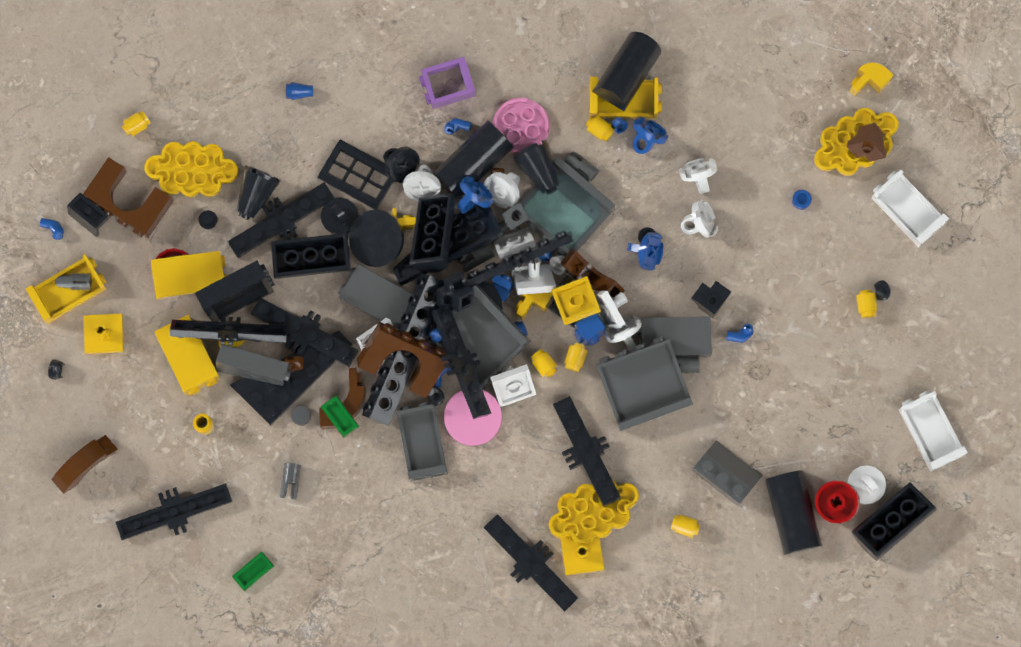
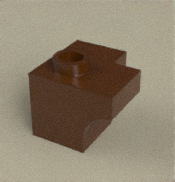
M876 123L861 126L856 136L848 141L847 148L856 158L865 156L869 162L886 158L887 151L884 147L885 134Z

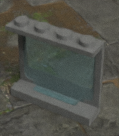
M557 156L553 161L559 186L556 187L557 191L550 195H547V193L542 194L534 185L519 203L522 204L529 216V220L526 221L528 228L534 233L539 232L543 236L542 240L546 238L551 240L555 238V234L564 230L572 232L574 241L556 250L558 254L566 256L571 248L576 251L581 248L615 210V204ZM519 210L514 211V216L520 220L522 213Z

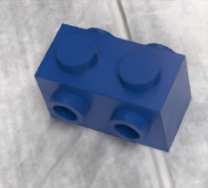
M594 314L577 321L574 336L579 344L583 342L584 346L588 344L593 346L604 335L605 326L598 315Z

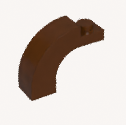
M572 248L560 263L574 280L587 276L593 291H608L611 298L625 291L616 280L599 272Z
M356 367L349 368V393L342 402L353 419L362 409L366 397L365 386H358V384H362V377ZM319 408L320 428H336L322 408Z
M106 435L98 440L94 439L70 457L51 480L65 494L76 487L93 467L115 454L118 448Z

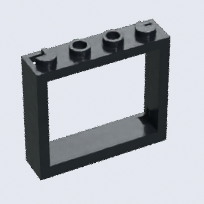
M258 260L195 292V295L210 320L218 322L221 320V316L228 317L258 301L260 297L264 298L274 292L272 286L275 284L265 265H260Z

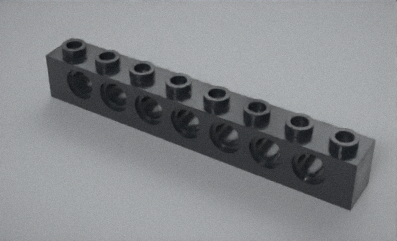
M421 273L420 277L416 280L414 292L408 299L406 311L401 316L398 330L409 333L412 327V337L425 340L434 320L432 311L439 308L437 305V289L443 287L444 282L431 275ZM427 292L428 296L424 299V294ZM420 309V315L417 317V311ZM402 350L392 352L385 358L383 365L378 370L377 380L371 387L369 399L363 406L362 416L387 426L390 425L418 358L415 354L409 351L402 353ZM398 363V368L394 370L395 364ZM390 380V386L387 388V383ZM383 398V403L379 406V401Z

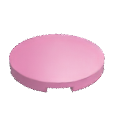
M514 98L506 101L501 105L493 118V125L512 144L514 148L510 152L518 154V152L534 143H537L538 146L542 145L541 141L546 140L549 133V119L546 111L538 103L528 98Z
M483 390L491 414L485 417L473 419L462 391L456 393L448 401L444 411V423L450 436L460 444L466 446L482 445L492 440L498 433L502 422L501 408L497 400L487 391Z

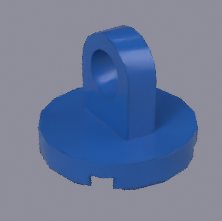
M637 117L632 124L637 132L633 140V148L639 154L650 152L655 143L664 144L669 138L666 130L661 125L651 120L649 122L644 121V117ZM641 139L646 142L645 149H642L639 145Z
M466 176L460 182V187L465 193V196L457 205L461 213H466L475 204L488 208L494 202L489 189L479 181L477 183L474 182L473 177Z
M649 232L644 236L640 245L628 243L627 251L638 253L641 268L649 271L655 270V266L660 264L664 253V245L660 240L662 237L658 233Z

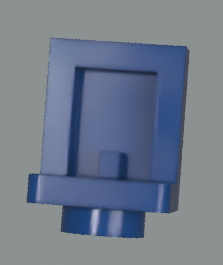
M501 273L500 276L493 277L492 282L502 301L506 302L514 284L510 282V277Z

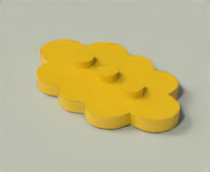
M861 108L855 112L853 117L844 116L840 118L836 126L827 127L822 131L820 136L822 147L814 155L815 166L825 172L836 168L844 176L854 175L859 167H871L875 161L869 162L865 156L856 158L847 148L848 141L856 136L859 127L876 123L885 134L884 147L887 151V156L893 147L891 136L896 133L899 127L897 117L890 112L876 115L869 108Z
M195 141L188 142L184 146L179 142H169L163 147L161 155L149 157L144 165L147 176L153 180H159V186L164 193L176 195L181 192L189 198L195 197L199 193L205 197H214L221 191L222 184L234 182L239 175V168L236 162L224 158V152L221 147L216 144H207L202 147L201 144Z
M612 479L621 499L603 507L593 485H580L575 493H565L559 498L557 503L558 513L554 514L549 520L550 533L560 539L570 536L579 545L589 544L594 537L605 538L609 536L613 528L621 529L628 525L630 521L629 509L633 508L639 500L637 488L629 483L617 486L616 482Z

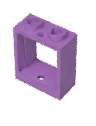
M465 57L421 69L420 83L422 87H426L427 93L424 95L427 105L431 104L432 109L476 97ZM459 67L466 90L435 99L428 76Z

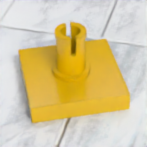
M587 276L551 290L564 325L601 312Z
M122 313L84 315L85 354L124 352Z
M570 536L560 539L566 576L604 571L600 538L594 537L586 545L575 543Z

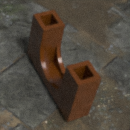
M108 157L83 195L108 214L109 218L114 216L118 219L116 222L123 227L130 226L133 228L132 232L142 238L144 235L149 238L174 202L172 197L155 187L140 208L133 211H124L117 208L113 201V194L127 171L122 165Z
M379 321L357 358L358 368L375 375L385 358L392 352L399 350L412 352L418 357L419 364L408 381L409 391L427 398L443 372L444 364L448 363V361L442 362L441 357L446 356L447 352L441 347L429 345L424 339L412 337L406 331L401 332L389 323L384 324Z

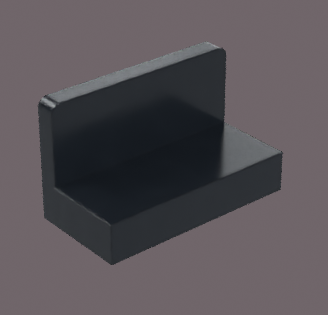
M79 193L67 205L68 215L95 237L99 235V228L109 219L108 214L82 193Z

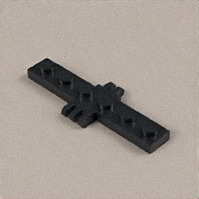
M325 182L286 206H283L277 196L274 198L278 204L277 206H274L272 201L268 202L271 207L269 211L265 204L262 206L268 217L227 242L239 259L277 234L281 238L285 236L288 240L291 239L288 235L291 232L294 238H296L298 235L295 232L297 228L295 223L323 207L334 196Z
M561 231L555 234V238L548 240V238L543 239L533 248L530 246L525 247L518 254L505 256L502 258L503 261L497 264L495 262L487 264L484 270L471 271L467 274L468 277L465 280L472 287L510 269L513 271L516 267H522L523 264H528L529 261L573 242L572 232Z
M260 297L251 315L268 325H287V335L290 337L285 344L286 349L289 350L292 344H294L291 351L296 353L300 347L298 355L302 357L309 346L348 368L351 366L359 352L358 349L320 330L321 324L318 322L321 319V315L316 314L312 320L315 312L310 310L307 316L303 315L300 319Z
M450 307L432 311L448 355L441 357L442 362L448 361V363L444 364V368H451V370L446 372L447 375L457 376L473 419L490 415L491 410L475 372L476 366L481 364L479 360H473L478 357L477 353L471 354L470 350L467 351Z
M221 316L220 322L172 319L170 326V336L216 339L221 341V345H225V342L228 341L229 346H233V341L242 340L286 343L288 333L287 325L241 323V317H237L236 321H233V317H229V320L226 321V316Z
M570 396L554 403L553 407L573 447L562 452L563 457L571 454L570 457L565 459L566 463L575 462L568 466L569 469L573 470L583 465L603 507L620 500L621 497L600 457L605 454L604 450L610 447L609 443L601 445V443L607 440L606 437L603 436L599 439L597 436L590 437Z
M226 483L182 499L177 487L173 488L175 496H171L170 490L165 491L166 499H164L162 492L158 493L161 506L116 521V525L122 541L168 525L170 530L173 529L177 536L180 535L179 526H181L183 533L187 532L185 524H188L187 518L224 506L233 501Z
M498 514L483 527L517 562L513 566L515 570L510 574L512 578L517 573L520 574L515 580L517 583L522 579L527 581L531 577L564 612L579 599L545 564L554 553L551 551L547 556L544 555L549 548L546 545L542 550L539 549L544 543L542 540L530 548Z

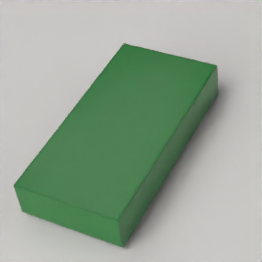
M334 396L320 406L343 438L359 428V425L337 396Z
M261 551L232 577L245 592L275 566Z

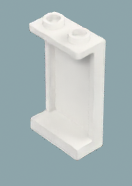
M902 169L898 172L893 171L887 177L888 181L884 185L880 183L873 190L872 199L919 248L949 218L944 213L941 215L903 175L904 171Z
M927 390L919 395V399L913 401L911 398L901 403L902 407L899 409V412L929 471L932 472L965 456L968 452L965 446H961L936 397V391L930 393Z

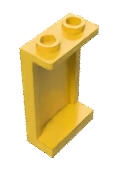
M590 77V117L595 118L598 115L601 118L644 117L657 119L658 113H662V101H658V94H662V83H658V77H654V80L643 81L624 112L592 92L599 80L598 77Z
M220 251L153 259L150 261L156 300L195 294V292L227 276V274H223V267L226 266L225 256L221 255Z
M84 254L81 260L37 286L31 285L25 288L47 324L107 289L104 285L107 281L102 273L98 274L95 270L97 264L92 257L88 258ZM71 273H91L92 288L91 290H71V288L58 287L55 280L60 276L71 275Z
M188 314V315H186V316H184V317H182V318H180V319H178V320H192V319H191V317H190L189 314ZM171 323L154 331L185 395H195L200 392V388L204 386L211 387L218 383L217 380L220 379V376L201 339L170 336Z

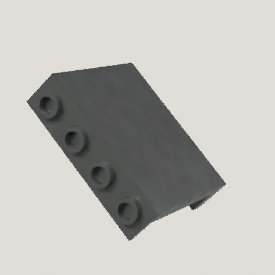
M475 285L472 288L474 290V305L460 312L453 309L452 313L467 351L470 350L471 354L477 353L478 357L473 360H479L481 364L476 366L475 372L483 388L491 381L490 377L497 375L531 341L480 286ZM429 331L427 334L429 342L433 346L441 347L446 351L443 341L435 343L430 336L431 331Z
M661 336L653 339L654 343L649 345L641 343L635 346V350L629 352L628 349L622 350L617 353L616 357L610 358L606 356L598 360L599 363L596 366L620 431L693 405L669 338Z

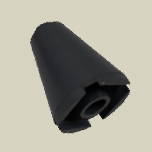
M542 140V145L538 146L537 143H534L518 152L519 157L514 156L513 159L542 194L547 193V195H550L557 191L556 187L559 186L549 144L547 140Z
M245 165L236 210L240 212L238 216L247 220L250 217L254 218L281 180L271 177L268 173Z

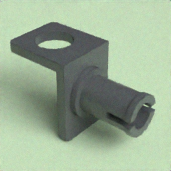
M518 203L502 213L504 220L498 224L502 233L509 229L518 231L521 229L519 225L529 220V216L522 204ZM515 210H519L522 213L519 221H516L512 214Z

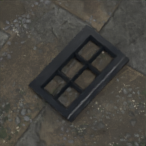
M341 139L337 142L317 177L374 210L379 208L393 184V181L387 178L383 186L370 180L374 170L388 177L385 173L386 164ZM340 152L354 158L349 167L336 161ZM357 161L371 168L366 177L352 170ZM333 164L347 170L342 179L329 173ZM350 173L364 180L359 189L345 182ZM367 182L381 189L376 198L363 192Z

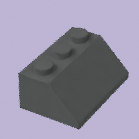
M717 440L692 470L737 506L741 504L762 477Z

